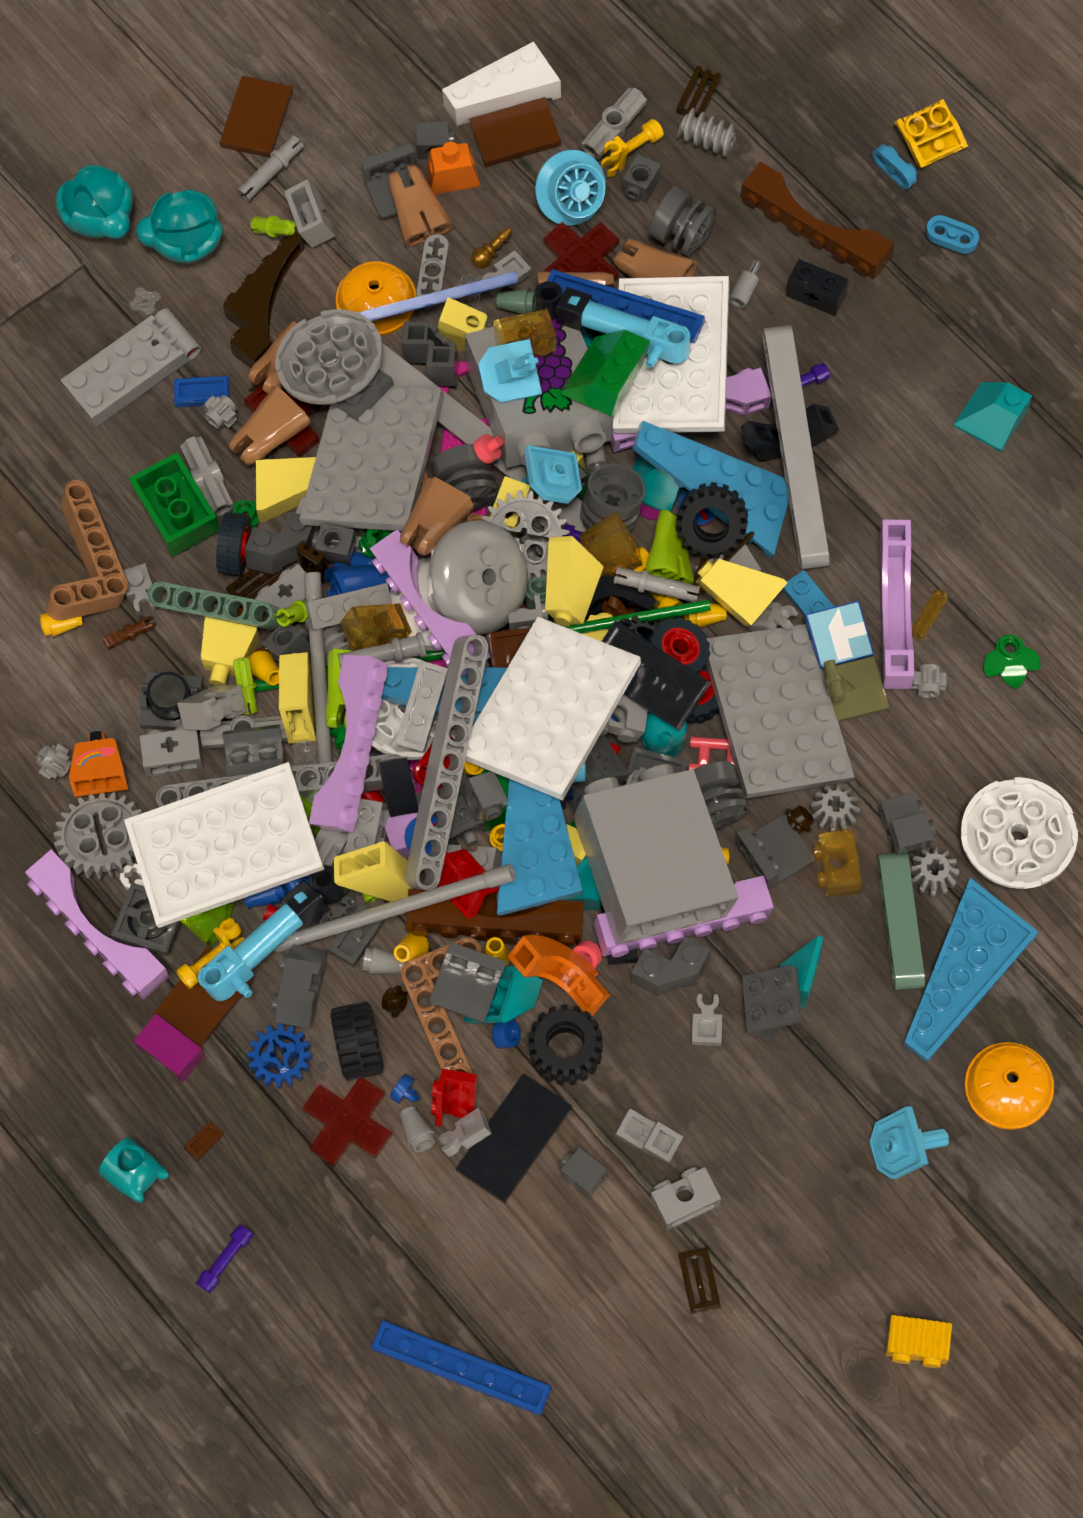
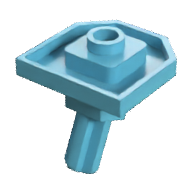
M530 339L488 348L478 364L483 392L499 403H505L542 394L535 365L538 363V358L533 356Z
M530 445L524 448L527 475L521 482L528 484L543 500L568 504L582 490L576 453Z
M904 1107L875 1122L869 1142L877 1170L891 1179H898L929 1164L925 1150L947 1146L949 1144V1135L944 1129L921 1132V1129L918 1128L913 1108Z

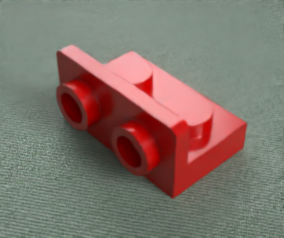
M466 849L445 854L441 878L437 886L441 887L483 874L486 871ZM499 886L481 889L450 900L468 919L477 915L485 896L497 892Z
M448 1069L441 1070L440 1079H434L431 1097H433L431 1115H436L435 1126L442 1127L444 1114L463 1118L476 1109L477 1074Z

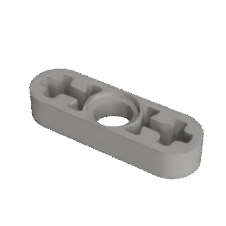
M434 234L425 240L417 286V297L428 294V285L432 286L433 293L442 291L444 288L449 244L443 235ZM437 244L441 247L438 249V259L433 258V248ZM429 267H437L441 271L435 277H430L425 272ZM440 304L426 307L424 309H434L438 307Z

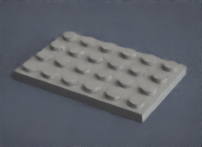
M391 386L370 409H367L359 417L358 422L349 417L347 413L338 409L335 403L330 404L299 518L301 524L321 526V523L344 528L393 531L398 529L402 531L419 495L444 396L442 389Z
M806 624L796 625L791 629L775 628L774 631L768 629L706 638L710 643V657L707 659L706 665L740 785L745 794L744 799L852 782L855 778L830 696H827V685L813 651Z

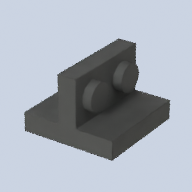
M280 724L223 731L227 776L258 773L285 763Z

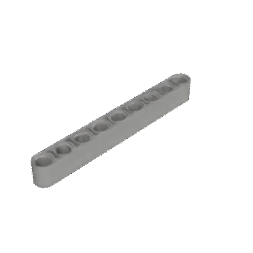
M792 326L763 328V345L799 566L801 570L829 566V551Z
M480 635L461 636L453 644L405 871L406 883L413 889H434L439 884L488 654L487 641ZM469 642H471L474 647L472 655H470L467 650V645ZM463 670H465L468 675V679L465 684L461 679V674ZM458 698L462 703V708L459 712L455 707V702ZM451 727H453L456 731V736L453 741L449 736V731ZM446 755L450 759V765L447 769L443 765ZM440 784H442L444 788V793L441 798L438 796L437 788ZM434 812L438 816V822L435 826L431 822ZM428 841L432 845V851L429 855L425 851ZM422 870L426 873V879L423 883L419 880V874Z
M386 754L369 757L367 770H373V774L364 780L363 792L384 789L378 762L401 756L398 754ZM338 761L292 768L302 800L314 799L315 794L324 786L332 774ZM256 773L166 785L157 792L156 802L159 807L167 805L168 801L173 797H177V801ZM313 777L317 778V781L313 786L306 787V783L309 779Z

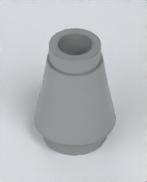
M366 947L362 970L368 971V974H401V969L405 962H399L394 957V953L379 947Z
M411 1106L400 1112L408 1147L412 1148L416 1153L431 1148L435 1144V1133L417 1111L416 1107Z

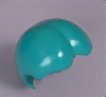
M86 165L77 172L72 181H66L59 187L56 193L57 213L64 225L71 231L85 237H108L111 239H120L128 233L130 229L129 217L133 207V193L129 184L116 171L101 165Z
M184 190L178 193H170L168 191L154 202L150 214L141 219L136 227V235L141 244L154 248L166 259L185 264L204 259L218 246L223 233V226L218 220V212L214 201L206 194L195 190Z

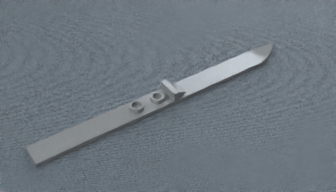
M383 344V356L379 370L391 376L394 383L392 386L441 389ZM442 390L444 396L437 422L445 427L452 437H457L465 444H474V441L484 434L494 437L489 426ZM502 456L491 463V465L511 479L521 482L523 478H526L527 467L523 464L506 468ZM534 491V497L536 498L539 495ZM577 496L568 504L559 503L551 508L554 511L562 509V512L559 514L560 518L567 519L566 523L574 525L575 530L582 532L588 530L580 517L583 501Z

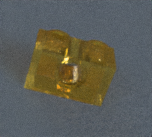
M548 309L494 320V339L497 346L530 339L533 356H543L556 352V333Z
M400 603L351 607L340 622L352 651L387 644L394 637H398V639L407 638L412 632Z
M854 829L819 833L818 843L813 844L815 861H820L822 871H817L819 888L825 889L826 897L859 894L861 892L862 880ZM838 859L844 863V866L834 868L829 862Z

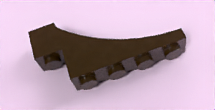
M296 231L293 235L283 237L278 243L276 250L271 255L265 256L259 268L253 274L247 275L242 282V286L235 293H230L224 301L223 307L226 318L240 328L233 334L230 341L232 354L250 368L264 355L273 343L270 340V322L277 292L290 267L304 251L302 236Z

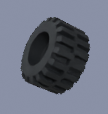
M711 482L710 486H706L704 483L699 485L698 489L693 488L690 490L688 496L684 497L679 507L676 526H678V537H682V544L685 548L687 546L691 547V553L696 555L697 552L702 553V558L713 555V559L719 558L722 553L727 556L733 548L736 550L739 547L740 541L744 539L747 529L748 509H745L746 503L743 498L739 499V493L735 489L731 492L728 490V485L723 484V487H719L717 482ZM707 507L718 508L727 515L729 525L720 533L712 534L705 532L696 522L697 513Z
M365 1001L332 1008L330 1017L343 1077L347 1081L382 1074L384 1065L371 1005Z
M561 1005V1010L557 1011L554 1006L549 1008L547 1015L542 1012L538 1016L539 1021L533 1022L531 1026L532 1031L529 1032L528 1037L530 1059L532 1065L536 1067V1072L540 1076L544 1074L545 1080L551 1083L554 1079L557 1080V1085L564 1086V1081H570V1085H575L577 1079H581L582 1082L587 1080L588 1074H594L597 1070L596 1065L600 1064L602 1059V1033L599 1030L597 1021L595 1019L591 1020V1014L587 1011L581 1013L580 1007L574 1006L573 1010H569L568 1005ZM572 1033L582 1040L583 1048L577 1055L571 1058H560L550 1052L548 1044L557 1034Z

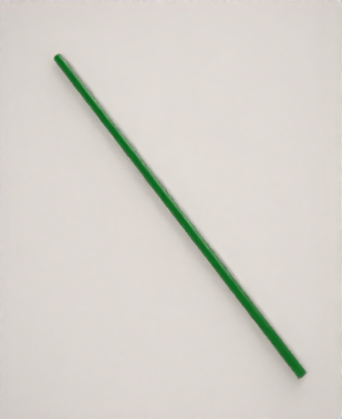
M707 599L585 621L583 624L570 625L566 628L583 634L610 629L615 620L619 621L623 618L631 620L633 616H637L642 623L646 619L649 622L710 611L711 607L710 601ZM429 650L426 651V657L422 658L419 655L412 658L427 662L443 659L442 656L446 653L444 651ZM326 668V677H327V679H328V668ZM263 680L253 681L257 685L254 688L255 692L279 688V683L277 685H269Z

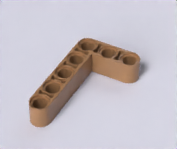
M72 480L65 487L61 508L90 578L58 585L51 590L46 612L49 617L57 621L118 608L122 604L128 588L127 579L89 487L83 481ZM56 601L63 602L65 605L59 604Z
M467 937L453 942L481 952L480 944L474 938ZM448 944L406 962L401 969V977L405 991L440 1071L448 1069L472 1073L445 1009L434 1005L424 1008L418 1004L421 999L431 997L440 971L435 969L434 966L437 962L444 960L449 947ZM413 972L422 974L421 979L416 982L409 981L407 977ZM439 1023L445 1026L441 1033L436 1034L430 1031L431 1026ZM448 1049L454 1050L457 1053L450 1060L442 1058L441 1054Z

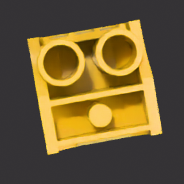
M944 99L894 122L902 133L919 169L968 147L958 122L949 111Z

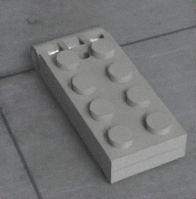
M165 308L154 317L151 315L60 381L65 392L96 428L188 361L195 359L200 354L202 347L168 308Z

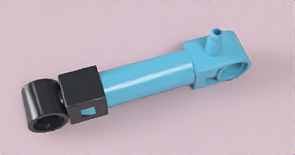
M552 281L542 282L535 288V312L538 317L544 320L556 318L557 324L578 331H582L584 327L604 334L627 330L650 340L646 366L652 368L659 358L670 363H681L689 357L690 332L683 325L655 316L649 321L593 302L592 295L566 287L562 294L560 285Z
M323 865L324 870L310 874L309 884L302 880L282 898L285 904L233 950L228 945L202 967L198 974V981L212 999L224 1001L230 998L236 991L245 998H249L252 995V990L246 982L254 976L251 970L303 924L309 928L329 910L326 904L337 903L345 896L346 888L334 882L333 867Z

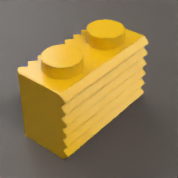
M891 1315L886 1356L892 1357V1362L899 1364H910V1360L923 1361L922 1365L924 1367L941 1368V1364H947L949 1360L952 1323Z

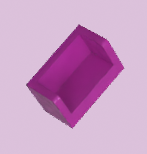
M157 1014L154 1015L133 1040L140 1051L145 1050L175 1073L176 1078L180 1082H183L204 1058L203 1051L198 1045Z

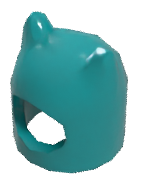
M651 712L647 713L645 732L641 736L643 748L672 757L678 756L684 750L687 742L686 721L678 731Z
M131 1137L122 1139L114 1146L103 1160L98 1171L99 1175L120 1193L138 1203H142L145 1200L143 1193L157 1179L169 1177L167 1170L155 1157Z

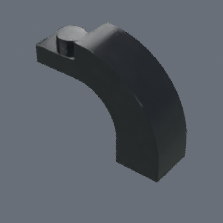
M813 403L805 409L811 447L820 444L839 431L829 407ZM748 420L740 426L746 445L750 450L756 451L759 459L771 460L782 458L776 424H763Z
M618 575L600 576L584 622L588 620L590 615H597L603 612L601 610L604 601H609L610 596L618 598L626 609L632 608L635 612L657 609V601L647 593H639L638 588L614 584V578Z

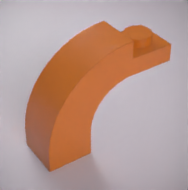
M525 935L507 956L524 977L539 976L553 981L569 994L583 1012L587 1011L591 1016L595 1015L610 996L608 991L596 979V976L599 974L597 970L578 953L553 939L540 935Z

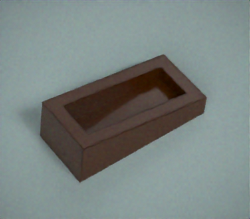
M210 1121L184 1146V1150L198 1162L224 1136V1133Z

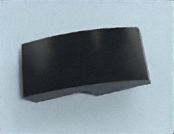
M408 756L379 761L378 764L390 817L418 812L419 807Z

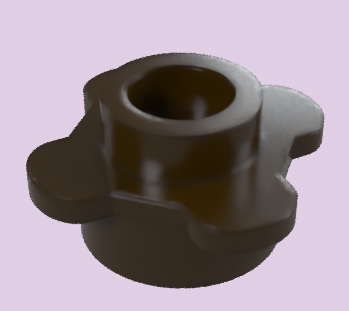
M799 805L793 810L790 808L786 810L789 816L788 822L794 830L802 833L804 831L808 833L811 831L810 826L814 823V820L806 808Z
M396 985L394 988H388L382 998L383 1010L391 1012L393 1018H397L407 1005V992L402 991V987Z

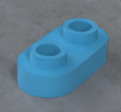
M881 144L872 152V157L878 167L901 188L907 190L917 182L916 169L910 163H905L892 146Z
M942 215L932 217L927 223L926 236L937 245L962 254L971 253L978 246L979 233L970 225ZM936 231H942L943 234H937ZM961 240H966V241H968L969 243H968V244H964V243H961L960 241H961Z

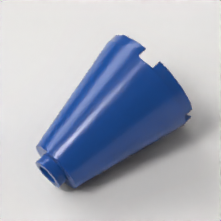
M374 565L329 567L325 570L324 575L325 582L330 581L331 589L326 591L327 597L387 583L385 579L389 576L386 572L381 575Z

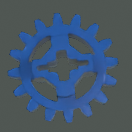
M279 1023L275 1031L269 1025L267 1026V1034L264 1035L258 1031L259 1041L250 1042V1046L254 1050L247 1053L248 1059L253 1061L249 1064L250 1070L256 1071L255 1077L257 1080L265 1077L264 1083L267 1087L272 1082L276 1083L277 1089H281L282 1082H287L289 1087H292L293 1078L302 1081L303 1077L300 1072L302 1070H310L309 1065L305 1062L312 1060L311 1053L305 1052L311 1048L309 1041L302 1042L305 1038L304 1034L300 1032L295 1035V1028L292 1025L287 1031L284 1030L282 1023ZM279 1039H287L291 1042L285 1043ZM269 1043L266 1052L262 1053L263 1048ZM276 1047L283 1054L284 1065H281L280 1060L278 1061L276 1057ZM298 1059L296 1065L290 1069L293 1061ZM274 1069L281 1074L271 1073L268 1070Z

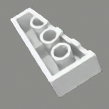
M532 42L442 89L443 105L458 126L470 123V118L543 97L546 99L551 98L552 100L561 98V80L536 44Z

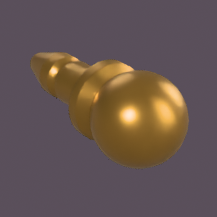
M508 227L500 231L498 236H495L490 241V244L484 242L483 247L476 248L471 255L473 265L480 269L487 268L492 262V257L498 255L495 250H498L503 245V242L508 240L512 228Z

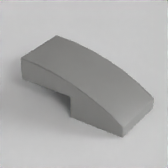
M630 1108L626 1111L614 1133V1136L667 1163L671 1161L683 1139L682 1135L660 1122L654 1123Z

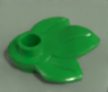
M1011 634L1001 637L996 644V649L988 653L984 661L986 677L1001 675L1002 680L1014 689H1018L1024 683L1027 670L1036 671L1040 670L1041 667L1040 658L1036 651L1025 647L1019 637ZM1011 646L1015 651L1009 653L1005 650V647Z

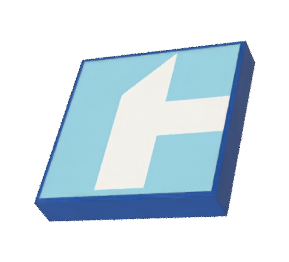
M859 601L804 615L812 648L820 669L825 668L823 663L828 660H835V664L840 665L874 655Z

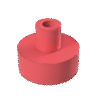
M484 434L474 441V450L484 463L491 464L501 457L500 447L503 445V441L499 436L492 437L489 434Z
M584 940L579 942L573 949L594 968L602 961V952L594 942Z

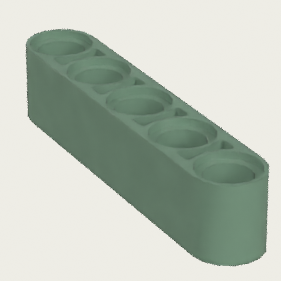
M165 582L153 583L147 592L148 601L152 605L168 611L209 617L262 629L273 630L277 628L279 624L276 619L283 616H276L277 611L280 609L278 606L264 601ZM167 590V598L162 602V594ZM190 595H192L193 601L191 605L187 607V599ZM217 600L218 607L212 612V604ZM243 604V613L238 617L237 609ZM268 609L269 617L263 622L262 615Z
M896 852L878 854V873L894 990L925 988L923 960L908 853L897 855Z

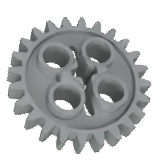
M518 490L517 499H514L511 493H507V502L500 498L496 499L499 507L496 509L489 506L488 509L492 516L482 517L484 521L495 523L505 530L523 532V529L527 528L528 534L548 537L549 540L551 537H563V535L570 533L569 530L562 529L561 527L568 520H559L557 517L562 512V509L553 511L551 509L554 505L553 501L545 504L540 496L537 500L534 499V491H530L527 498H524L522 490ZM512 511L520 516V523L515 528L509 527L505 522L506 515ZM539 516L546 518L548 522L547 529L542 533L537 532L533 527V521ZM514 537L525 556L528 582L531 580V573H534L536 577L542 578L541 570L544 569L547 572L548 542L526 540L525 544H522L521 538ZM533 544H538L543 549L542 558L536 561L532 560L528 555V550Z
M115 792L109 798H106L104 793H100L99 798L96 799L94 795H89V801L86 802L79 797L78 802L80 805L76 807L69 804L70 814L62 812L61 816L64 822H56L58 831L53 834L57 841L54 845L60 859L69 868L73 867L76 875L84 870L85 876L88 879L93 872H96L98 879H101L103 872H107L111 878L113 877V870L116 868L119 872L124 873L122 865L126 863L129 866H133L131 858L132 856L135 857L124 820L142 814L141 809H137L134 801L128 803L125 795L118 800ZM95 815H99L100 824L103 829L102 833L108 854L105 856L99 841V834L94 820ZM116 817L115 820L108 821L110 818ZM84 825H89V826H87V827L84 828V829H79L80 827H82V826H84ZM118 841H123V842H122L121 844H119V845H113L114 843H116V842H118ZM89 849H94L90 853H85Z

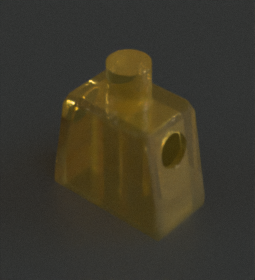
M618 512L611 514L580 535L581 545L604 566L601 576L616 574L618 566L633 569L643 565L639 546Z

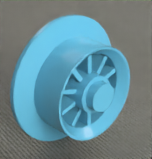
M565 150L550 157L541 167L535 184L536 200L543 214L551 221L566 226L578 225L589 220L600 208L606 191V181L601 166L591 155L579 150Z

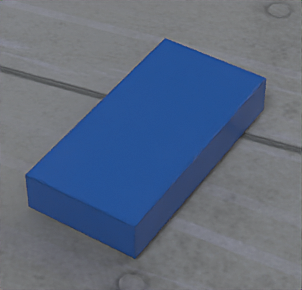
M229 376L174 379V404L176 408L204 406L212 395L215 398L225 395L230 399Z

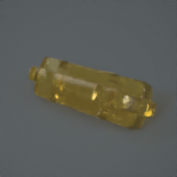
M937 589L933 592L930 601L927 602L917 622L914 623L912 627L913 638L919 641L925 638L928 629L931 628L941 608L947 602L948 595Z

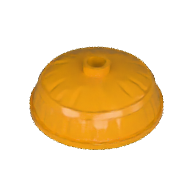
M382 261L365 262L354 267L340 282L336 292L337 309L358 313L417 297L416 290L409 276L396 266ZM374 285L379 286L377 289H371V288H370L371 286H374ZM414 311L380 319L372 323L377 328L380 336L388 335L402 328L404 321H409Z
M1003 1042L983 1049L971 1061L965 1076V1094L970 1107L979 1118L997 1128L1015 1130L1032 1125L1046 1113L1053 1099L1054 1080L1048 1064L1037 1052L1022 1044ZM1007 1075H1016L1018 1081L1015 1083L1009 1082Z

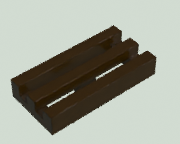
M696 66L676 108V113L685 116L692 108H695L709 80L712 83L698 112H695V117H698L702 111L706 112L720 83L721 74L716 73L714 75L711 74V70L706 69V71H703L702 67ZM699 77L702 78L688 109H685Z
M301 541L296 548L301 568L306 573H321V584H325L324 575L325 570L328 568L325 555L321 552L317 555L316 549L312 546L308 550L307 543Z
M251 569L228 585L226 591L229 595L255 599L263 587L271 586L284 571L280 570L275 574L265 573L241 592L237 593L236 590L261 573V571Z
M708 1248L679 1253L678 1258L691 1314L709 1311V1309H720L721 1305ZM698 1256H703L712 1302H707L697 1259ZM689 1258L692 1261L701 1302L698 1305L695 1304L686 1259Z

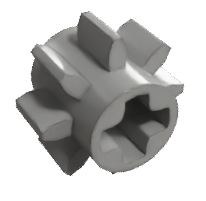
M212 395L204 404L206 407L204 418L216 429H219L221 426L229 428L237 420L235 417L237 407L225 395H222L220 398L218 396L215 398Z
M924 664L919 666V672L914 671L912 689H918L920 697L936 698L940 695V691H945L947 673H940L938 665Z
M59 743L57 745L52 744L51 747L45 745L36 757V763L41 767L38 773L48 779L51 777L55 779L57 776L63 777L70 769L72 762L69 756H67L69 750Z

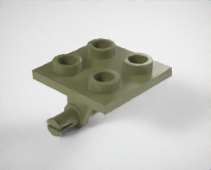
M874 656L836 665L835 660H828L823 663L825 668L822 669L827 685V696H830L838 722L890 709Z

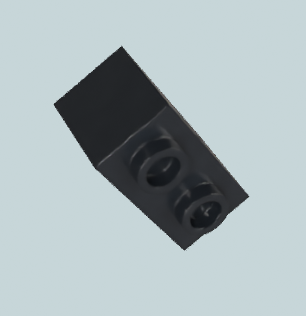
M798 259L787 280L786 297L836 317L847 295L848 279Z

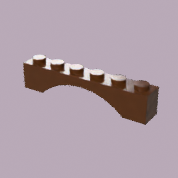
M760 161L742 183L741 198L747 205L762 210L771 220L783 223L794 234L804 236L815 247L825 249L836 260L846 262L854 267L859 274L869 276L874 280L892 258L894 243L874 230L844 229L813 217L792 197L785 184L783 175Z
M408 889V896L428 890ZM446 900L407 912L406 931L416 936H427L429 933H435L445 938H456L458 935L470 936V938L475 940L497 937L503 942H515L525 935H540L570 947L581 941L584 901L557 900L528 914L514 917H490L477 914L475 917L467 919L452 902Z

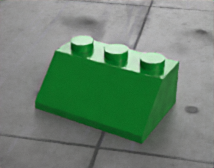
M627 330L595 337L564 386L561 395L612 417L644 364L650 340Z

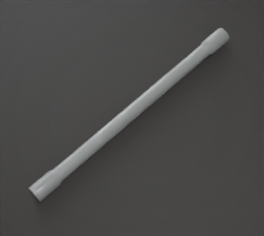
M310 572L304 574L305 599L307 602L322 598L321 573ZM309 624L318 764L332 762L330 728L326 727L325 721L327 677L323 628L311 630Z
M507 864L488 870L480 875L309 928L296 930L274 951L277 954L290 950L292 945L302 946L315 940L481 889L493 888L516 880L514 867L512 864Z

